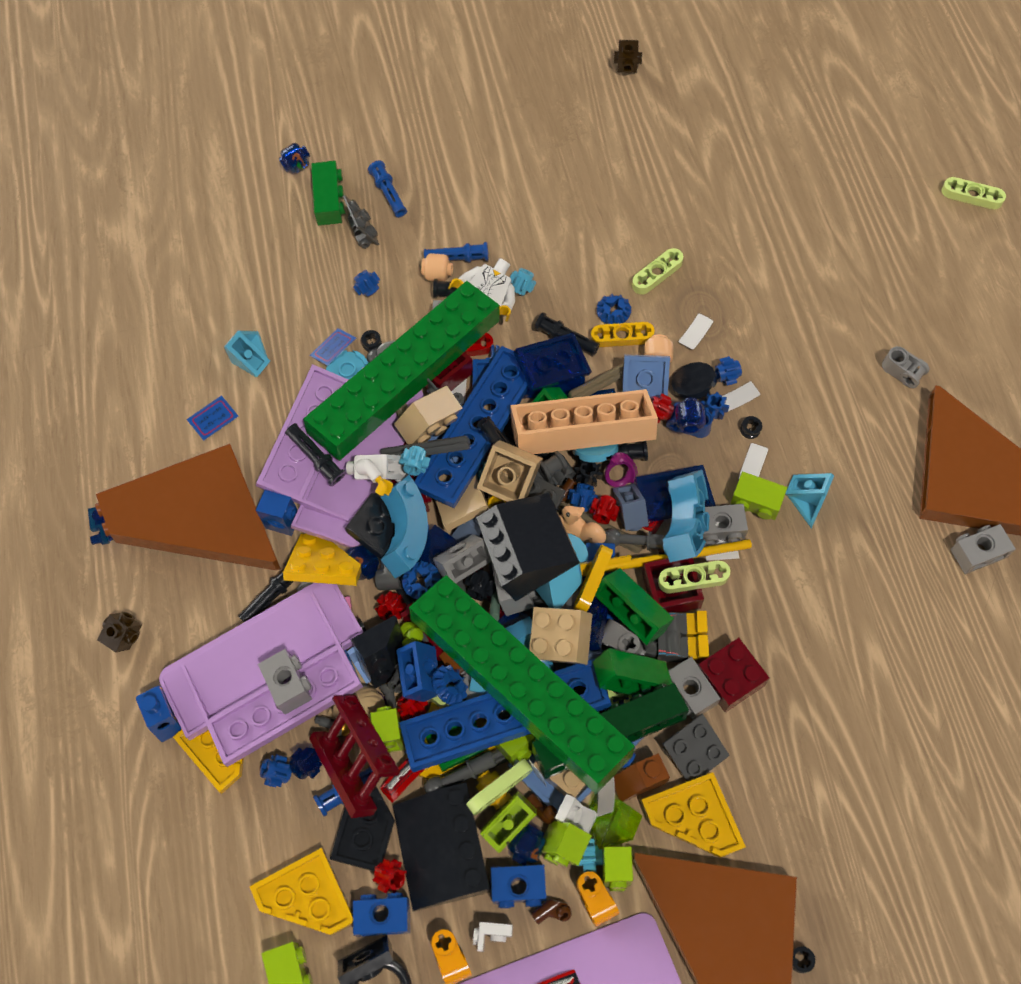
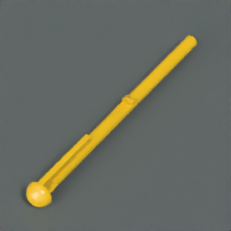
M750 539L705 546L700 554L693 558L751 549L752 543ZM658 554L631 559V555L613 557L610 559L605 573L614 572L620 568L626 570L643 567L644 563L668 559V556L666 554ZM592 561L580 563L582 577L587 575Z

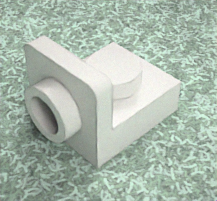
M566 794L555 819L558 822L571 823L589 834L597 813L583 806L575 797Z
M480 922L479 928H474L473 945L478 946V952H484L486 935L490 936V941L506 942V937H512L513 925Z

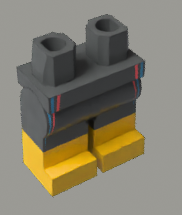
M696 611V613L669 612L674 620L664 634L653 641L656 649L652 652L646 651L645 656L656 657L657 660L682 663L692 657L696 663H701L709 657L707 611Z

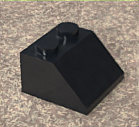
M395 615L351 639L360 667L374 689L391 680L395 672V665L398 663L397 649L403 647L402 641L404 639Z

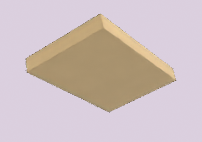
M443 474L439 477V480L447 482L452 477L448 474ZM475 474L455 508L436 500L444 528L447 532L489 509L483 491L477 489L479 483L477 474Z

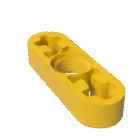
M648 322L597 325L591 330V340L600 343L599 347L644 345L654 335L655 329ZM619 331H626L629 336L622 339L616 334ZM641 331H646L647 336H643ZM610 332H613L612 339H610ZM599 333H602L603 339H599Z
M602 544L600 545L575 600L573 609L588 611L611 559L613 549Z

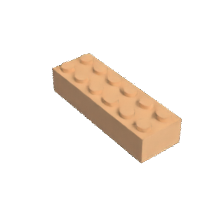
M647 389L511 405V428L516 447L531 454L656 440L658 417Z

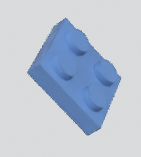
M624 354L622 392L647 389L650 399L653 396L660 397L661 393L668 396L670 356Z

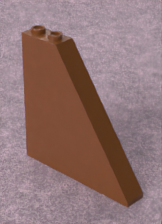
M935 385L928 401L920 519L977 529L987 525L994 527L1001 524L1006 534L1021 536V448L941 386Z
M230 444L96 494L98 503L95 504L99 516H103L105 523H102L103 530L106 536L111 535L116 543L275 571L281 569L262 521L256 512L255 504Z
M634 853L632 862L695 984L792 983L797 877Z

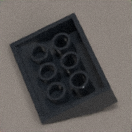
M549 493L497 504L476 517L500 585L515 601H518L580 563Z
M467 783L441 788L393 805L404 868L407 871L406 878L413 912L491 892L475 817L466 805L471 799Z

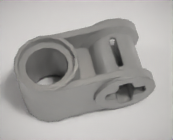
M899 346L891 348L882 362V368L886 373L892 375L909 388H916L921 377L930 370L925 361Z
M608 619L596 638L599 643L607 648L645 656L646 649L643 642L634 633L628 631L612 619Z

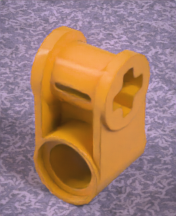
M587 871L578 877L576 881L577 891L595 927L620 914L613 898L606 890L598 874ZM584 877H587L588 880L594 879L595 884L592 886L594 891L591 892L589 889H583Z
M448 930L437 931L432 937L431 945L445 984H456L472 976L455 936ZM441 935H444L445 938H451L452 942L448 944L449 949L447 951H444L442 947L437 948L436 944L440 942L439 937Z

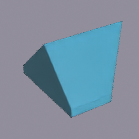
M237 331L224 346L231 363L254 377H258L270 362L258 331Z
M832 473L793 475L786 491V495L811 529L834 478Z
M580 563L536 589L549 608L561 609L583 583Z

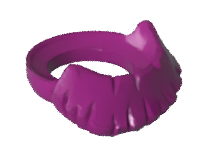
M616 452L615 455H612L610 463L606 466L604 472L607 483L613 487L625 486L627 483L634 484L638 474L633 459H630L627 454L622 452ZM627 465L628 469L622 479L616 481L610 479L609 473L614 466Z

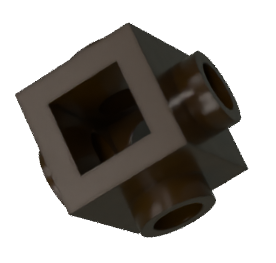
M619 40L618 51H614V64H618L617 72L637 73L638 64H642V52H638L639 40Z
M127 612L110 614L104 620L103 629L97 640L115 653L130 650L132 644L139 637L138 632L142 624L134 620L135 617Z

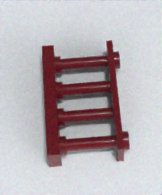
M334 695L332 700L339 710L337 718L329 731L313 732L309 740L350 817L373 816L377 807L370 794L381 777L398 776L400 770L357 696ZM346 723L350 733L344 743L341 744L337 736ZM357 742L361 752L354 764H352L348 754ZM368 762L372 773L365 784H363L359 774Z

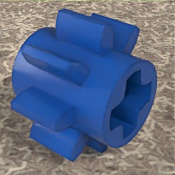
M364 270L354 278L356 283L353 288L358 295L365 294L368 297L379 289L377 284L380 278L375 271L371 273Z
M730 356L719 359L720 363L715 366L717 380L719 382L723 381L727 386L736 384L737 379L742 376L739 361H734Z
M716 392L712 395H706L705 401H701L700 408L711 413L713 422L714 419H723L724 412L726 413L729 410V405L725 404L727 397H722Z
M578 483L574 489H570L568 500H571L572 506L584 507V512L589 511L594 498L598 499V495H595L594 487L584 483Z
M276 754V756L271 755L270 759L266 758L260 768V777L266 779L264 785L276 788V786L281 787L282 783L289 781L292 774V766L286 764L287 757Z

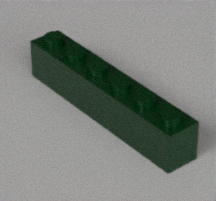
M672 683L668 686L666 684L659 685L646 695H635L629 700L630 702L625 704H614L600 715L632 743L685 720L689 708L676 684ZM537 738L532 742V752L544 779L569 769Z

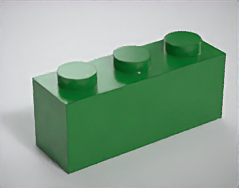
M336 160L311 163L314 214L318 226L343 223L342 215L346 213L344 202H341V198L344 195L343 185H340V181H343L342 169H338Z
M621 568L605 576L596 591L595 596L646 645L662 636L674 620L664 608Z
M610 648L603 651L593 661L601 689L635 696L638 694H649L654 688L662 684L667 686L672 684L665 661Z

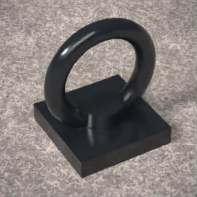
M387 935L338 960L337 978L340 984H359L360 981H368L381 973L383 969L392 971L398 977L401 984H412L410 975L405 967L393 959L392 944Z

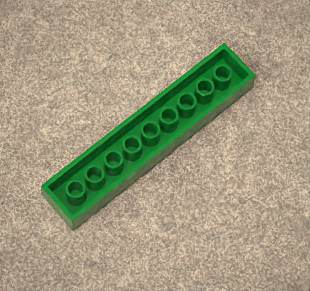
M466 281L304 417L303 420L307 434L337 460L343 459L427 385L428 378L432 381L499 322L500 305L470 282Z
M447 575L409 607L411 621L595 794L633 757L635 748L633 743Z

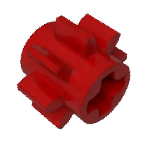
M662 393L660 397L653 396L651 402L657 414L658 423L661 420L667 421L674 411L671 398Z
M602 495L599 499H593L589 513L593 514V519L597 523L609 524L610 520L616 521L620 506L616 505L617 501L613 497Z
M389 591L386 595L382 594L376 600L379 604L375 610H377L378 615L383 620H387L394 615L400 620V614L407 604L404 603L401 595Z
M402 695L397 701V705L400 707L397 711L401 719L405 721L426 714L427 710L424 707L428 702L403 698Z
M384 858L382 863L375 866L372 881L379 884L378 890L384 893L387 891L396 893V890L405 884V874L407 871L401 868L402 862L396 859L390 861Z

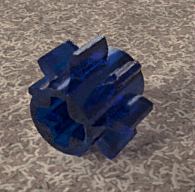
M306 747L302 750L298 748L291 755L290 764L292 765L290 769L297 778L306 779L309 776L313 779L320 772L319 768L322 766V763L315 749Z

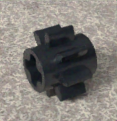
M580 460V467L574 468L577 475L576 483L581 482L596 487L597 479L601 480L603 478V473L599 472L601 470V463L596 464Z
M478 570L473 575L470 574L464 583L467 585V594L478 601L486 599L487 596L492 597L496 589L493 585V576L483 570Z

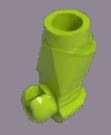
M405 622L400 626L402 636L405 638L402 641L403 646L414 641L422 642L424 638L423 631L416 624Z

